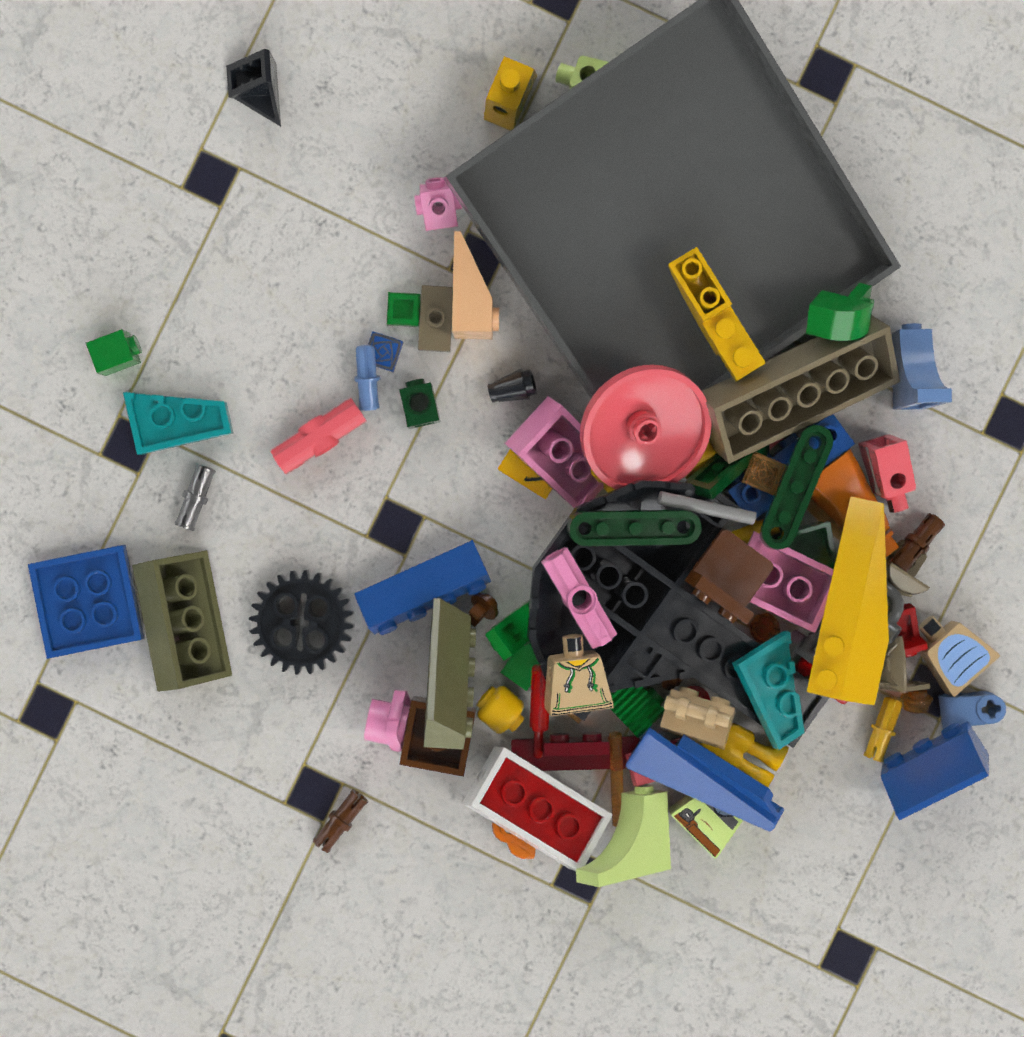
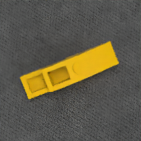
M698 247L669 263L668 268L689 310L716 356H720L734 381L737 382L766 364L731 307L732 302Z

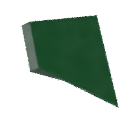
M816 521L799 527L793 542L788 548L834 569L837 556L831 522ZM781 533L774 535L773 539L778 540L781 537Z

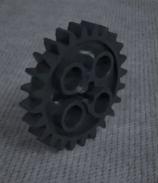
M294 570L290 571L289 581L280 574L277 576L278 586L269 581L266 585L270 592L259 591L257 593L263 602L251 605L259 612L258 615L249 617V620L257 622V627L249 630L251 634H259L260 638L253 645H264L265 649L260 656L265 657L271 654L273 656L270 663L271 666L281 661L283 662L282 672H286L293 665L295 675L301 673L303 666L306 667L309 674H312L314 672V664H317L321 670L326 669V658L332 663L337 661L334 651L340 653L346 651L341 641L352 640V637L346 634L345 630L355 627V624L346 621V618L353 615L354 611L344 609V606L349 603L350 598L340 600L338 596L343 591L342 587L334 591L331 589L334 579L330 578L325 583H322V573L320 572L313 579H310L309 570H304L301 578H299ZM305 593L307 595L304 619L309 620L310 624L303 628V649L299 651L297 649V642L299 640L300 625L295 624V619L301 617V595ZM283 596H289L294 600L295 608L292 613L288 614L281 610L280 600ZM317 598L324 600L327 604V612L324 616H318L312 611V602ZM280 628L288 629L291 632L292 642L290 645H283L278 641L277 633ZM312 631H319L323 634L325 642L321 648L313 647L310 644L309 635Z

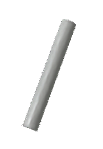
M660 491L658 495V504L751 525L756 520V512L664 491Z

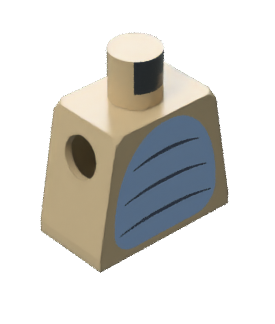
M930 616L918 626L919 630L928 639V649L919 653L941 689L950 696L955 697L1000 657L998 652L959 622L950 621L943 627L934 616Z

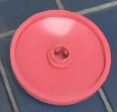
M663 365L636 366L613 376L592 396L582 417L580 444L588 465L601 481L614 489L639 479L680 481L700 461L710 439L712 422L704 394L685 374Z

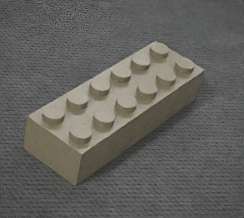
M871 315L869 332L859 339L835 341L816 337L765 361L766 364L737 382L731 377L703 390L702 393L707 400L706 405L712 422L709 441L714 451L730 464L899 383L900 378L890 326Z

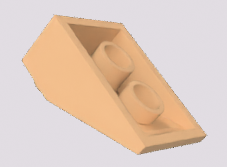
M454 231L452 333L454 339L493 340V331H499V308L493 307L492 296L461 231Z

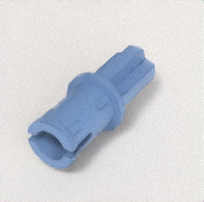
M360 345L356 347L357 376L354 377V381L358 382L359 410H376L380 408L377 381L380 380V376L376 375L375 348L371 345Z

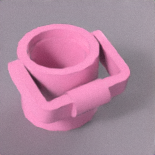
M395 690L392 702L372 699L365 727V741L386 744L393 751H402L411 703L407 691Z

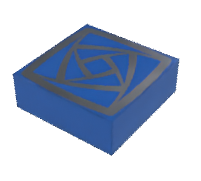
M372 331L368 345L375 348L376 367L394 373L404 342Z

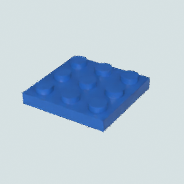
M126 545L28 564L47 659L145 639Z

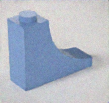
M918 323L903 324L902 329L892 333L900 382L893 385V410L928 409L952 402V388L944 386L937 371L932 329H922V324Z

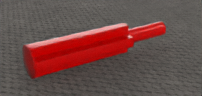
M539 664L532 666L529 725L532 731H534L533 757L537 759L543 756L544 731L549 729V714L544 706L546 681Z

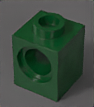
M424 379L406 382V388L399 389L407 427L413 429L440 423L441 420L432 383H425ZM418 394L425 395L428 398L427 408L420 412L414 411L411 408V400Z

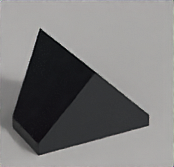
M262 49L227 65L228 97L239 101L281 127L277 64L270 50Z

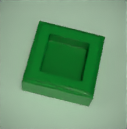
M388 292L387 326L419 327L421 294Z

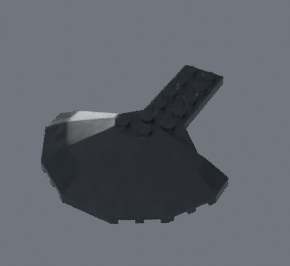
M641 479L576 506L532 567L527 638L545 681L548 657L550 655L564 654L562 637L569 634H581L584 651L594 650L601 657L610 693L630 687L639 688L660 684L662 681L677 678L681 680L694 677L720 697L730 701V704L762 726L732 664L760 646V644L717 612L720 606L710 601L707 605L692 594L694 587L684 581L728 519L692 512L700 519L702 528L697 540L686 545L581 546L571 540L567 532L569 519L580 511L683 510L658 504L660 491L735 508L738 506L721 493L713 500L696 495L694 492L696 489L692 483ZM684 520L678 523V532L686 529V522ZM582 522L578 527V531L581 534L586 533L589 529L587 522ZM564 547L568 548L589 586L596 592L601 607L617 632V635L607 644L594 649L591 648L541 561L556 550ZM580 590L574 594L572 598L573 605L578 606L585 602L586 591ZM796 671L793 674L795 691L800 696L804 731H806L829 697L808 693L809 680ZM591 711L573 714L585 721ZM802 735L793 740L792 742H790L788 745L794 748L797 742L802 737Z

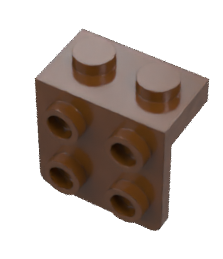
M723 529L717 534L684 581L694 587L692 594L708 605L710 601H713L720 606L717 612L734 624L738 619L747 625L755 614L746 606L772 572L773 563L731 531Z

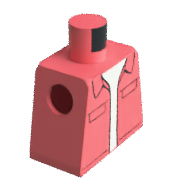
M886 434L858 443L873 493L886 499L890 513L908 509L909 506L905 493L916 490V484L907 441Z

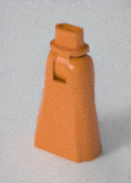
M850 448L823 468L811 497L842 530L850 497L878 502ZM884 512L887 557L897 550L899 546L892 538L894 532L892 529H889V522Z

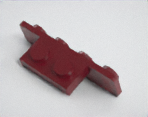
M600 732L582 733V737H569L568 733H552L550 738H543V756L539 759L533 757L534 738L512 739L511 752L541 771L627 769L625 754L633 752L640 738H637L635 735L602 736Z

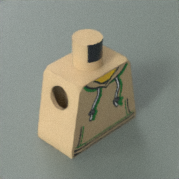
M581 634L563 636L564 654L550 655L548 657L544 701L545 710L550 716L614 708L600 655L594 650L584 651Z

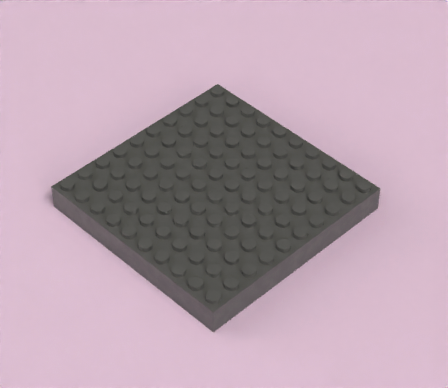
M739 0L696 1L443 178L590 398L613 376L629 368L642 365H663L676 369L689 377L701 391L732 377L720 356H716L706 340L668 268L669 263L695 247H698L732 302L731 307L764 361H767L806 333L809 304L822 290L848 296L859 283L868 284L873 287L901 267Z

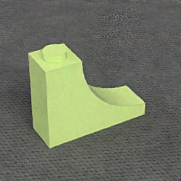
M645 784L639 787L634 786L633 791L621 793V810L615 832L606 848L595 860L576 869V881L578 883L602 887L671 869L667 791L654 790V785Z

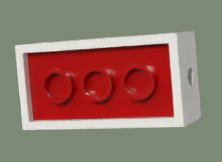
M494 746L462 802L465 806L574 871L586 865L612 817L611 813L508 749Z

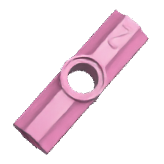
M564 547L548 555L541 563L591 648L594 649L610 642L617 635V632L601 607L596 592L589 586L568 548ZM585 590V602L578 606L573 605L572 598L577 591Z

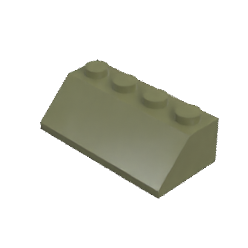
M208 551L156 559L132 565L157 692L178 690L232 676Z
M434 598L432 609L424 747L464 749L465 738L472 737L473 718L467 717V707H473L474 687H468V677H474L475 658L469 657V650L476 646V628H470V615L440 598Z

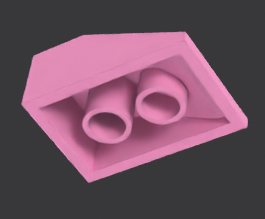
M547 396L504 444L575 508L593 500L604 488V484L598 482L591 475V468L584 458L580 444L581 424L561 404Z
M754 531L748 545L773 563V570L753 596L750 603L807 631L815 633L824 615L834 569L788 547L780 550L769 549L762 543L760 534Z

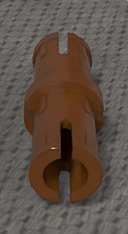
M928 513L913 533H908L904 538L905 543L889 562L908 573L915 561L922 554L925 555L928 552L932 540L945 527L944 522L938 516Z
M355 789L350 791V794L337 811L333 810L329 814L330 820L313 839L314 844L318 848L323 843L321 850L326 853L331 851V848L344 831L348 832L351 829V822L368 803V800L363 795L358 796L359 792Z

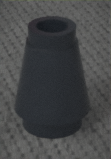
M521 368L487 385L492 403L498 401L529 400L530 396L537 394L536 383L530 369L523 371Z

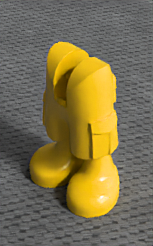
M732 723L724 750L695 741L766 787H769L775 775L746 760L743 757L744 753L756 757L767 767L777 771L789 749L788 746L778 750L772 746L762 745L754 741V732L736 723Z

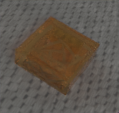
M754 452L741 483L774 495L786 465Z

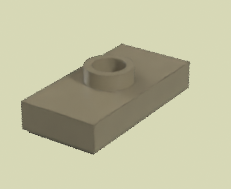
M422 285L419 351L451 352L453 287Z

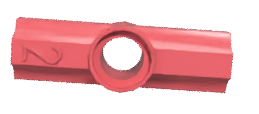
M350 398L324 416L319 415L305 423L298 429L297 434L270 452L283 472L288 474L312 457L321 456L335 447L341 438L367 422L353 399Z

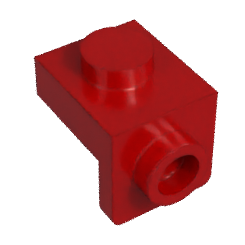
M911 603L904 604L903 613L896 624L902 627L898 636L903 637L905 656L908 658L928 649V645L919 634L915 606Z

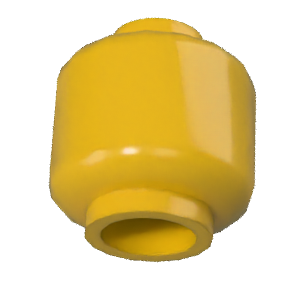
M491 686L476 703V706L479 708L477 712L478 718L498 734L504 733L508 729L514 732L525 718L521 715L524 709V702L506 686H499L497 688Z

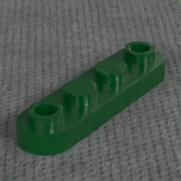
M810 426L804 429L797 439L760 528V539L769 549L780 550L787 548L796 536L833 446V437L830 431L823 426ZM811 437H815L818 440L819 446L817 449L810 447L809 439ZM774 527L779 528L781 531V537L778 540L773 539L771 536V530Z
M687 510L580 511L575 513L567 524L569 537L581 546L686 545L697 540L702 528L697 515ZM684 520L686 522V529L678 532L677 525L680 521ZM582 522H587L589 525L588 531L583 534L579 533V525Z

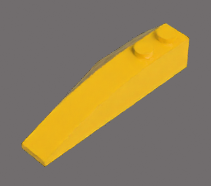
M850 497L807 692L838 700L875 706L889 642L884 503Z

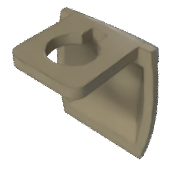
M899 540L897 543L899 548L891 553L886 560L887 582L892 584L901 595L907 597L928 591L930 587L915 578L927 558L926 554H922L915 561L908 573L889 562L905 543V540Z
M898 636L891 644L888 643L879 688L900 693L930 689V683L907 681L903 637Z

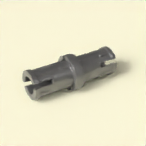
M199 464L195 466L196 468L188 490H184L182 494L184 501L174 523L191 531L195 530L203 504L206 505L208 502L206 495L216 473L215 470Z

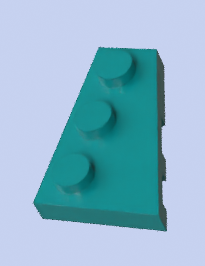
M123 392L137 455L234 434L227 402Z
M782 631L732 663L772 747L778 750L805 733L800 696L795 691L793 674L796 673L795 662L791 660L789 644L792 641L789 631Z

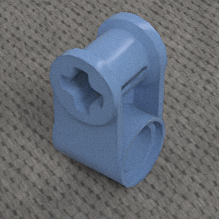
M989 691L960 692L955 697L948 694L938 696L943 729L953 723L961 725L967 721L971 726L994 724L1001 721L1006 714L1005 702ZM987 700L994 704L993 707L988 708V714L982 711V707L987 706Z

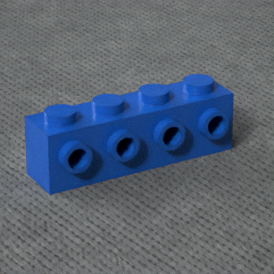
M833 414L807 426V428L813 425L823 426L830 431L833 437V446L825 466L855 445ZM795 433L788 435L778 443L781 449L773 455L768 453L766 458L781 465L770 493L744 483V472L729 484L730 487L724 493L729 500L738 506L737 508L756 512V518L769 509L799 435L797 436ZM815 437L809 439L810 447L817 449L819 446L818 440ZM756 459L753 464L756 466L761 460ZM762 459L773 472L776 471L778 466ZM763 463L756 467L753 471L764 468ZM765 465L767 476L771 475V471ZM765 470L759 471V477L765 476ZM752 471L753 476L759 482L757 471ZM775 474L765 485H763L764 488L769 490L775 477ZM751 475L748 476L746 481L760 488H763L751 477ZM771 476L766 477V478H761V479H760L761 484L764 483V482H765L767 479H769Z
M473 540L358 591L354 595L368 629L374 635L377 633L386 635L396 630L399 623L408 619L410 622H414L427 615L426 611L433 609L434 598H440L452 605L457 601V597L466 593L469 595L477 594L486 589V584L492 581Z

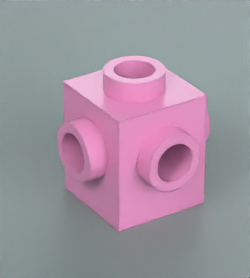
M436 177L426 180L425 184L420 185V195L414 196L417 215L424 216L426 231L458 227L456 210L462 209V206L444 179Z

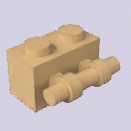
M680 687L679 691L671 689L664 703L665 711L660 724L661 730L680 737L685 735L693 741L724 750L735 716V708L730 707V701L712 696L711 700L698 697L699 692L686 687Z

